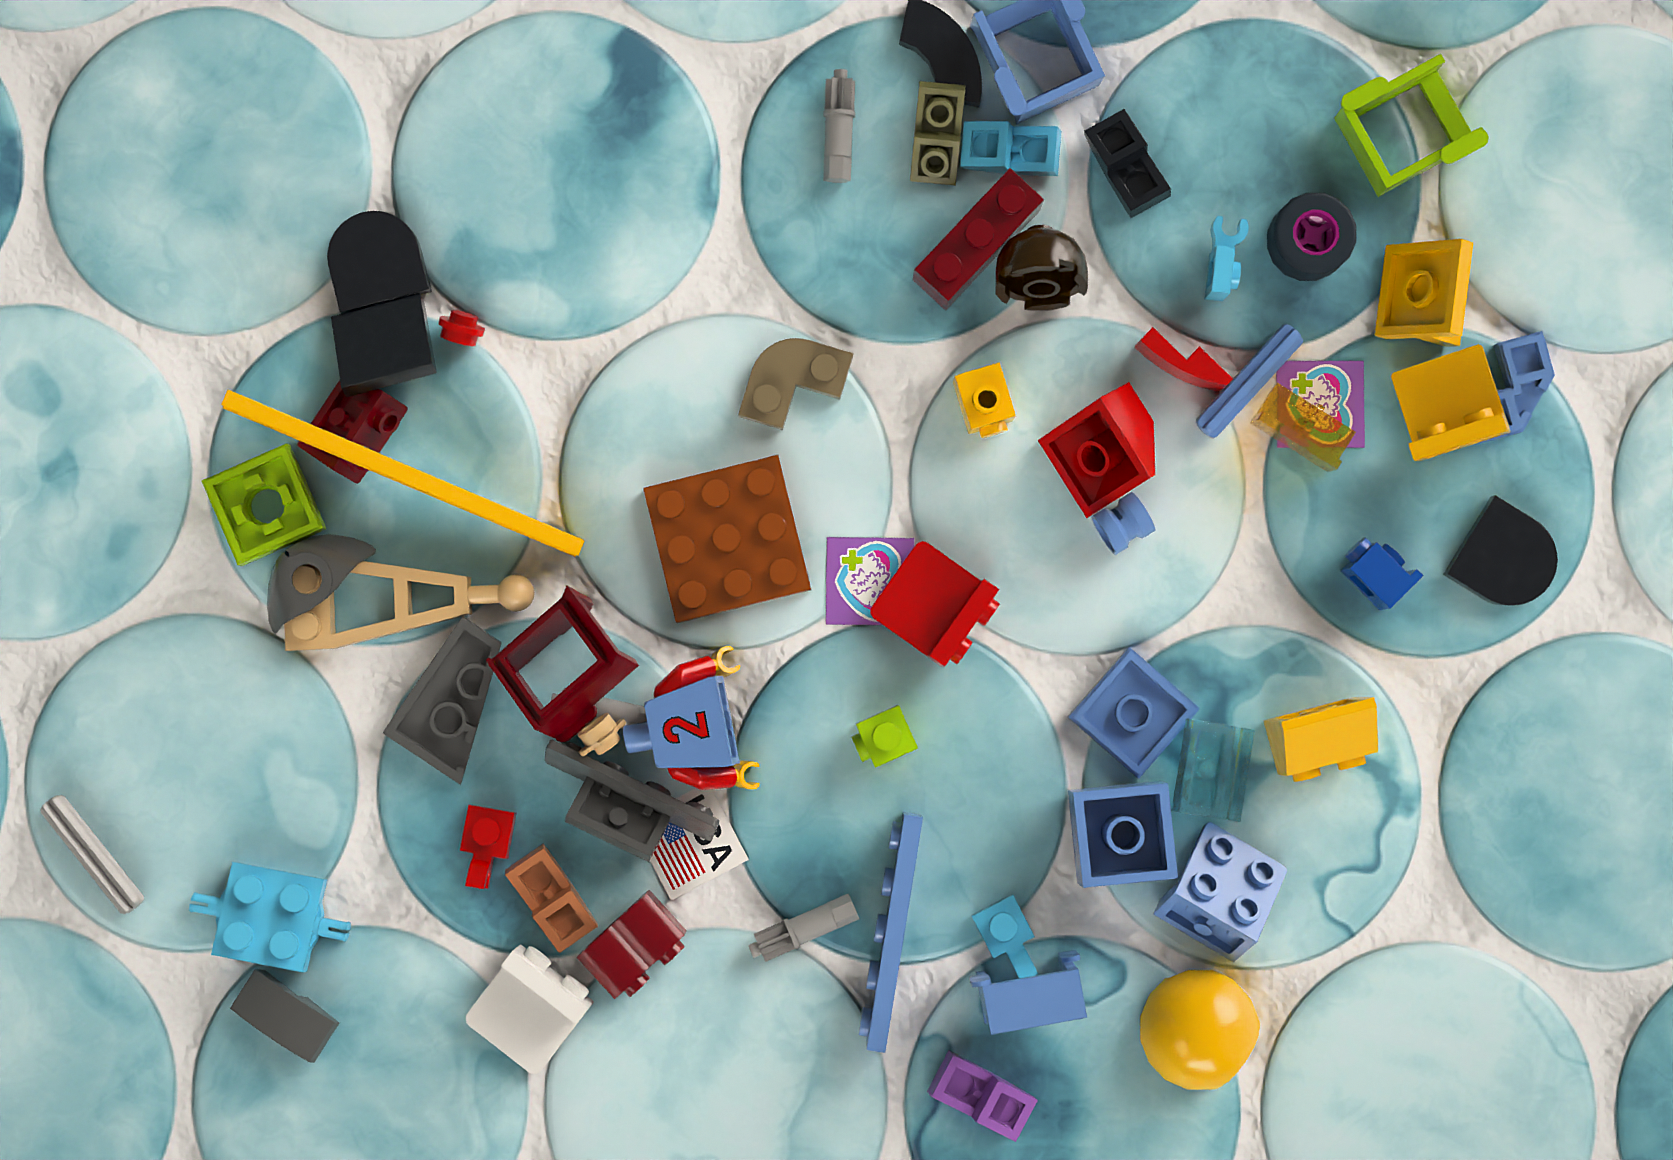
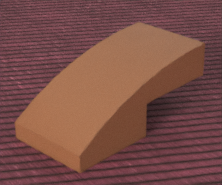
M544 843L505 869V876L531 909L533 919L559 953L598 927L588 907Z

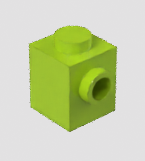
M899 705L856 723L859 733L851 736L862 762L871 759L875 768L918 749Z

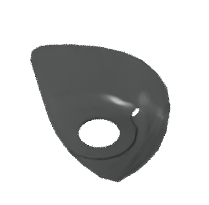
M331 534L310 536L286 549L276 560L268 583L267 612L268 621L273 633L277 634L283 624L308 612L327 599L360 562L375 554L376 549L367 542L352 537ZM304 564L314 565L319 569L322 576L320 587L311 594L300 593L295 589L292 581L294 571Z

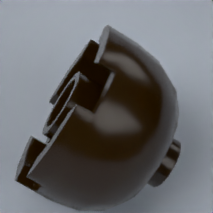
M1034 225L1013 236L1005 243L997 256L995 294L1006 304L1012 298L1025 301L1024 310L1049 311L1069 306L1070 297L1077 293L1083 296L1087 293L1088 267L1085 254L1074 238L1048 225Z

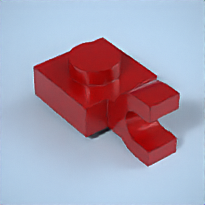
M468 805L460 851L473 853V858L468 869L465 886L489 889L494 857L508 859L517 813Z

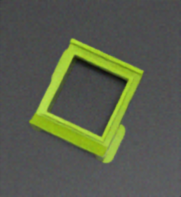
M1442 54L1431 58L1389 82L1384 77H1376L1346 93L1341 99L1342 108L1334 119L1378 197L1442 162L1452 164L1488 143L1489 136L1483 127L1471 132L1438 73L1439 68L1445 63ZM1419 85L1451 143L1401 171L1390 175L1358 117Z

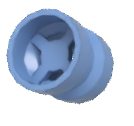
M1133 492L1119 499L1118 505L1111 510L1102 509L1091 516L1099 535L1114 555L1128 548L1129 541L1136 537L1144 538L1156 531L1149 513Z

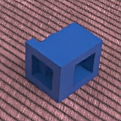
M1366 537L1358 541L1346 553L1345 557L1350 562L1340 570L1378 610L1391 609L1424 576L1418 569L1405 571L1402 568L1405 564L1404 559L1391 546L1384 544L1381 547L1377 542L1371 543Z

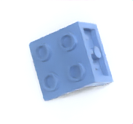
M1208 822L1200 832L1179 881L1159 900L1153 914L1234 963L1258 942L1287 869L1282 864L1215 824Z

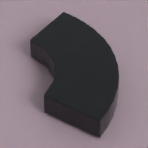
M908 0L899 45L915 51L928 64L936 83L965 85L964 105L979 108L982 94L981 69L977 54L968 36L960 25L943 10L923 0Z

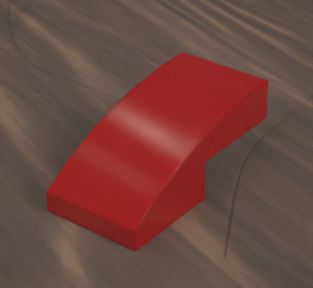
M1154 327L1134 347L1160 369L1189 384L1219 392L1233 380L1200 346L1186 359Z

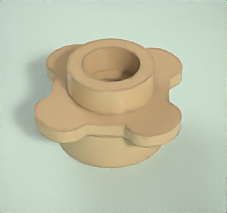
M605 713L590 722L578 733V737L585 745L579 751V754L585 756L592 750H595L598 755H601L614 747L621 740L617 732L627 723L625 719L622 718L615 722L609 713Z

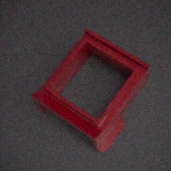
M566 585L561 599L494 658L489 657L486 659L488 665L534 730L555 738L561 743L568 742L587 726L597 715L595 704L639 666L634 658L618 650L590 612L594 605L592 600ZM573 626L597 661L544 707L521 676L519 670L554 639L566 633Z

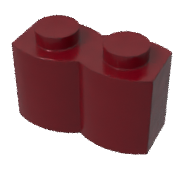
M648 890L583 949L576 958L614 999L623 992L631 997L650 979L645 972L657 960H660L665 966L685 947L680 939L687 930L656 896Z

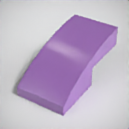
M948 1050L927 1090L931 1097L971 1116L975 1122L1015 1142L1038 1101L1034 1096L950 1050Z

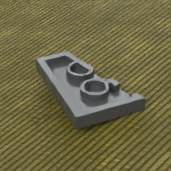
M463 616L389 722L383 734L461 785L493 675V670L486 662V659L489 657L494 658L499 653L502 642Z

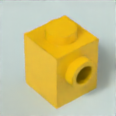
M1000 362L955 375L953 385L968 434L980 432L981 438H987L1008 431L1006 423L1012 422L1016 414Z

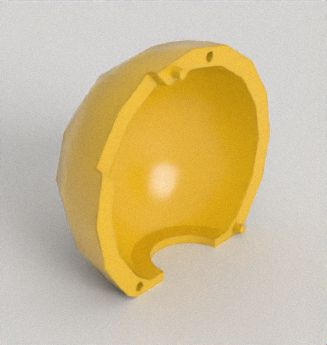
M1212 969L1187 970L1170 978H1165L1149 994L1140 1016V1041L1148 1062L1166 1081L1187 1090H1213L1228 1083L1248 1059L1256 1044L1260 1030V1021L1249 995L1232 978Z

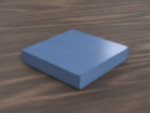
M1128 647L1067 717L1139 779L1200 708L1133 649Z

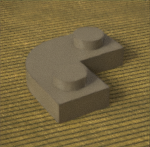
M790 338L774 343L761 353L752 368L738 416L783 430L796 387L840 400L854 353L802 338Z

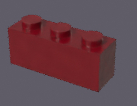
M1009 168L914 269L912 280L943 309L947 310L998 256L1005 243L1020 233L1038 214L1044 199Z

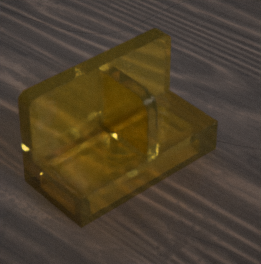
M1278 382L1274 384L1250 422L1327 472L1339 468L1342 463L1339 458L1356 433L1325 413V407L1321 404L1312 405Z

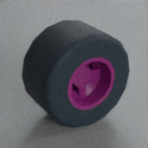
M1305 193L1292 198L1273 217L1267 231V250L1273 264L1284 275L1298 281H1317L1331 275L1351 256L1356 244V223L1351 211L1338 198L1326 193Z

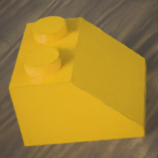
M1351 697L1263 720L1277 773L1284 776L1292 775L1294 782L1321 776L1319 767L1337 763L1339 770L1366 764L1365 755L1378 752L1377 706L1374 697Z

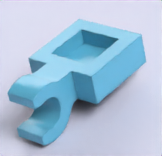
M1217 216L1213 221L1210 229L1212 252L1209 254L1205 300L1223 302L1230 294L1231 289L1237 290L1241 274V262L1234 261L1235 247L1247 236L1249 229L1247 219H1241L1238 222L1237 234L1234 236H1228L1223 232V216Z
M1013 894L971 915L993 958L1006 952L1019 978L1038 974L1023 945L1024 942L1035 936Z

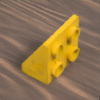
M1479 344L1396 371L1391 375L1412 441L1408 444L1414 461L1426 460L1511 432L1484 349Z

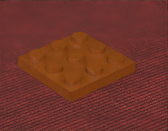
M778 455L643 488L676 623L811 590Z

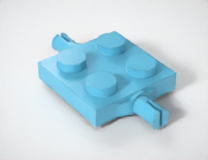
M232 862L227 887L220 898L194 892L191 901L207 903L208 906L189 904L190 912L216 916L217 931L211 955L298 972H307L312 949L320 936L346 942L349 933L334 931L332 928L351 929V922L324 918L323 898L327 879Z

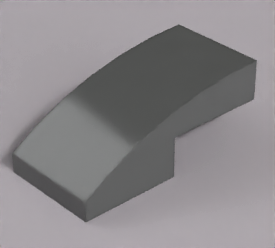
M261 969L253 971L230 1007L232 1011L260 1032L311 1063H315L339 1025L336 1019L308 997L297 996L270 973Z

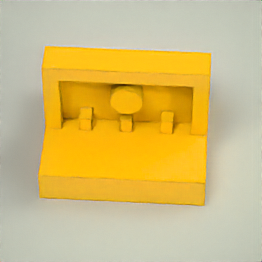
M1464 239L1386 245L1375 336L1384 339L1417 338L1444 347L1460 346L1473 242Z

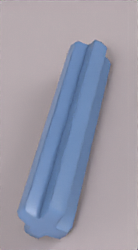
M1288 324L1282 325L1198 416L1196 424L1199 429L1211 438L1217 437L1302 345L1303 339L1301 334Z

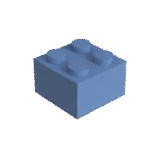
M1154 781L1068 790L1077 883L1081 887L1088 888L1178 879L1168 783Z

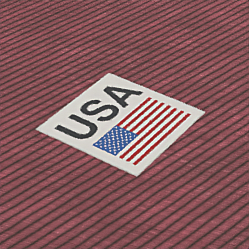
M695 788L676 798L686 804L688 802L702 804L712 811L713 817L719 820V825L712 841L705 840L669 822L650 860L671 901L749 860L712 789L700 790Z

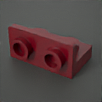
M339 380L311 424L380 453L392 433L398 428L408 407L381 389L346 398ZM299 441L297 443V446L356 484L360 483L369 471Z

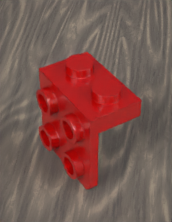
M921 541L914 546L872 605L870 613L876 621L941 667H945L949 660L957 665L973 643L966 636L975 623L978 622L985 626L999 607L1000 603L993 598L1000 589L986 579L981 581L932 545Z

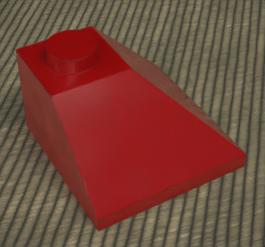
M1129 382L1100 397L1038 440L1086 518L1155 475L1154 421Z

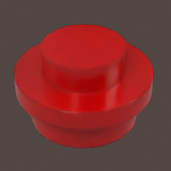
M451 310L450 317L440 316L438 322L442 326L441 338L466 346H476L478 337H483L485 328L477 324V316L458 310Z

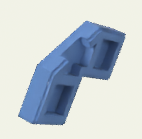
M1543 331L1493 345L1506 388L1498 390V394L1511 432L1474 445L1523 432L1537 403L1555 376Z

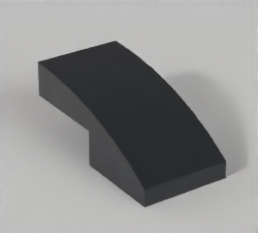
M1125 109L1084 130V135L1096 160L1130 218L1171 196L1170 186L1147 153L1148 144Z

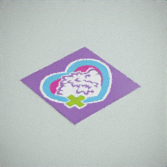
M1286 361L1276 372L1277 448H1365L1364 361Z
M827 537L826 625H882L871 616V607L914 548V538Z

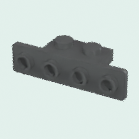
M554 740L549 741L545 751V762L584 781L566 814V823L650 862L669 822L705 840L712 841L717 831L719 820L713 817L712 811L704 805L696 802H688L686 804L671 797L670 791L662 785L651 781L644 784L629 777L628 771L616 763L605 761L602 764L587 755L581 756L579 751L582 748L572 742L561 744Z

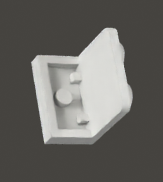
M520 944L501 965L502 969L466 1015V1023L531 1074H537L542 1071L594 1001L587 996L589 991L583 984L569 975H566L564 978L549 967L552 962L543 953L532 946L526 949Z

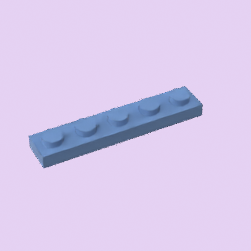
M903 812L902 822L893 821L889 849L897 850L894 869L885 867L881 895L889 896L887 915L878 914L874 934V942L882 943L879 962L870 960L866 989L874 990L872 1008L863 1007L859 1027V1036L867 1037L866 1049L871 1051L886 1052L923 816L919 814Z

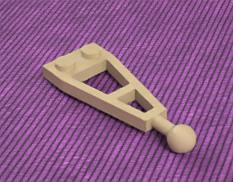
M362 561L350 573L393 579L395 619L336 633L333 592L327 599L308 612L284 624L285 651L337 649L471 615L472 604L500 603L509 611H522L531 605L534 599V587L529 579L517 574L507 576L499 585L471 586V577ZM304 564L294 571L292 581L295 589L300 593L311 594L320 587L322 576L319 569L314 565ZM411 582L453 587L454 604L413 614Z

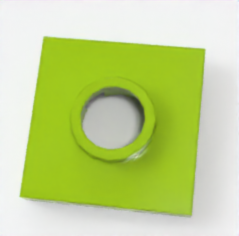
M287 443L202 480V484L238 566L249 564L327 529L292 447ZM267 489L278 492L281 495L282 505L284 506L281 517H277L271 523H263L256 519L251 507L256 494Z

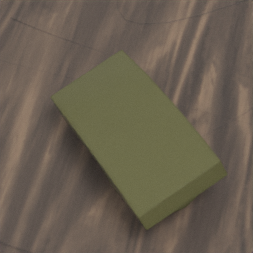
M919 81L910 181L956 186L965 85Z

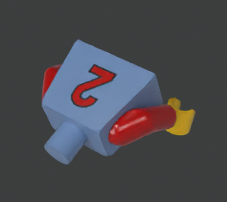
M725 646L712 653L710 657L704 656L679 664L655 686L654 699L644 702L647 721L623 727L624 742L628 753L652 749L657 768H667L673 779L700 790L732 788L734 785L738 788L752 790L758 788L760 783L746 782L744 780V772L748 767L760 766L757 762L739 761L723 678L740 669V665L726 668L721 661L722 655L733 651L734 648Z

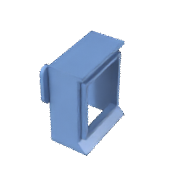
M1019 0L987 16L984 15L982 10L973 14L970 28L976 35L993 70L994 80L1009 112L1014 115L1016 124L1098 87L1104 79L1105 74L1080 23V20L1085 15V7L1081 0ZM1051 10L1081 75L1026 101L995 36Z
M1076 950L1058 953L1060 967L1058 972L991 983V979L985 970L978 971L975 976L969 977L972 987H978L984 1023H988L991 1035L1087 1018L1079 969L1073 963V961L1080 960V954Z

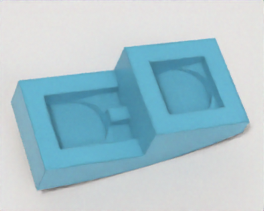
M964 121L960 167L962 169L1005 174L1011 168L1017 175L1058 176L1062 131L1058 126H1012L1009 121Z

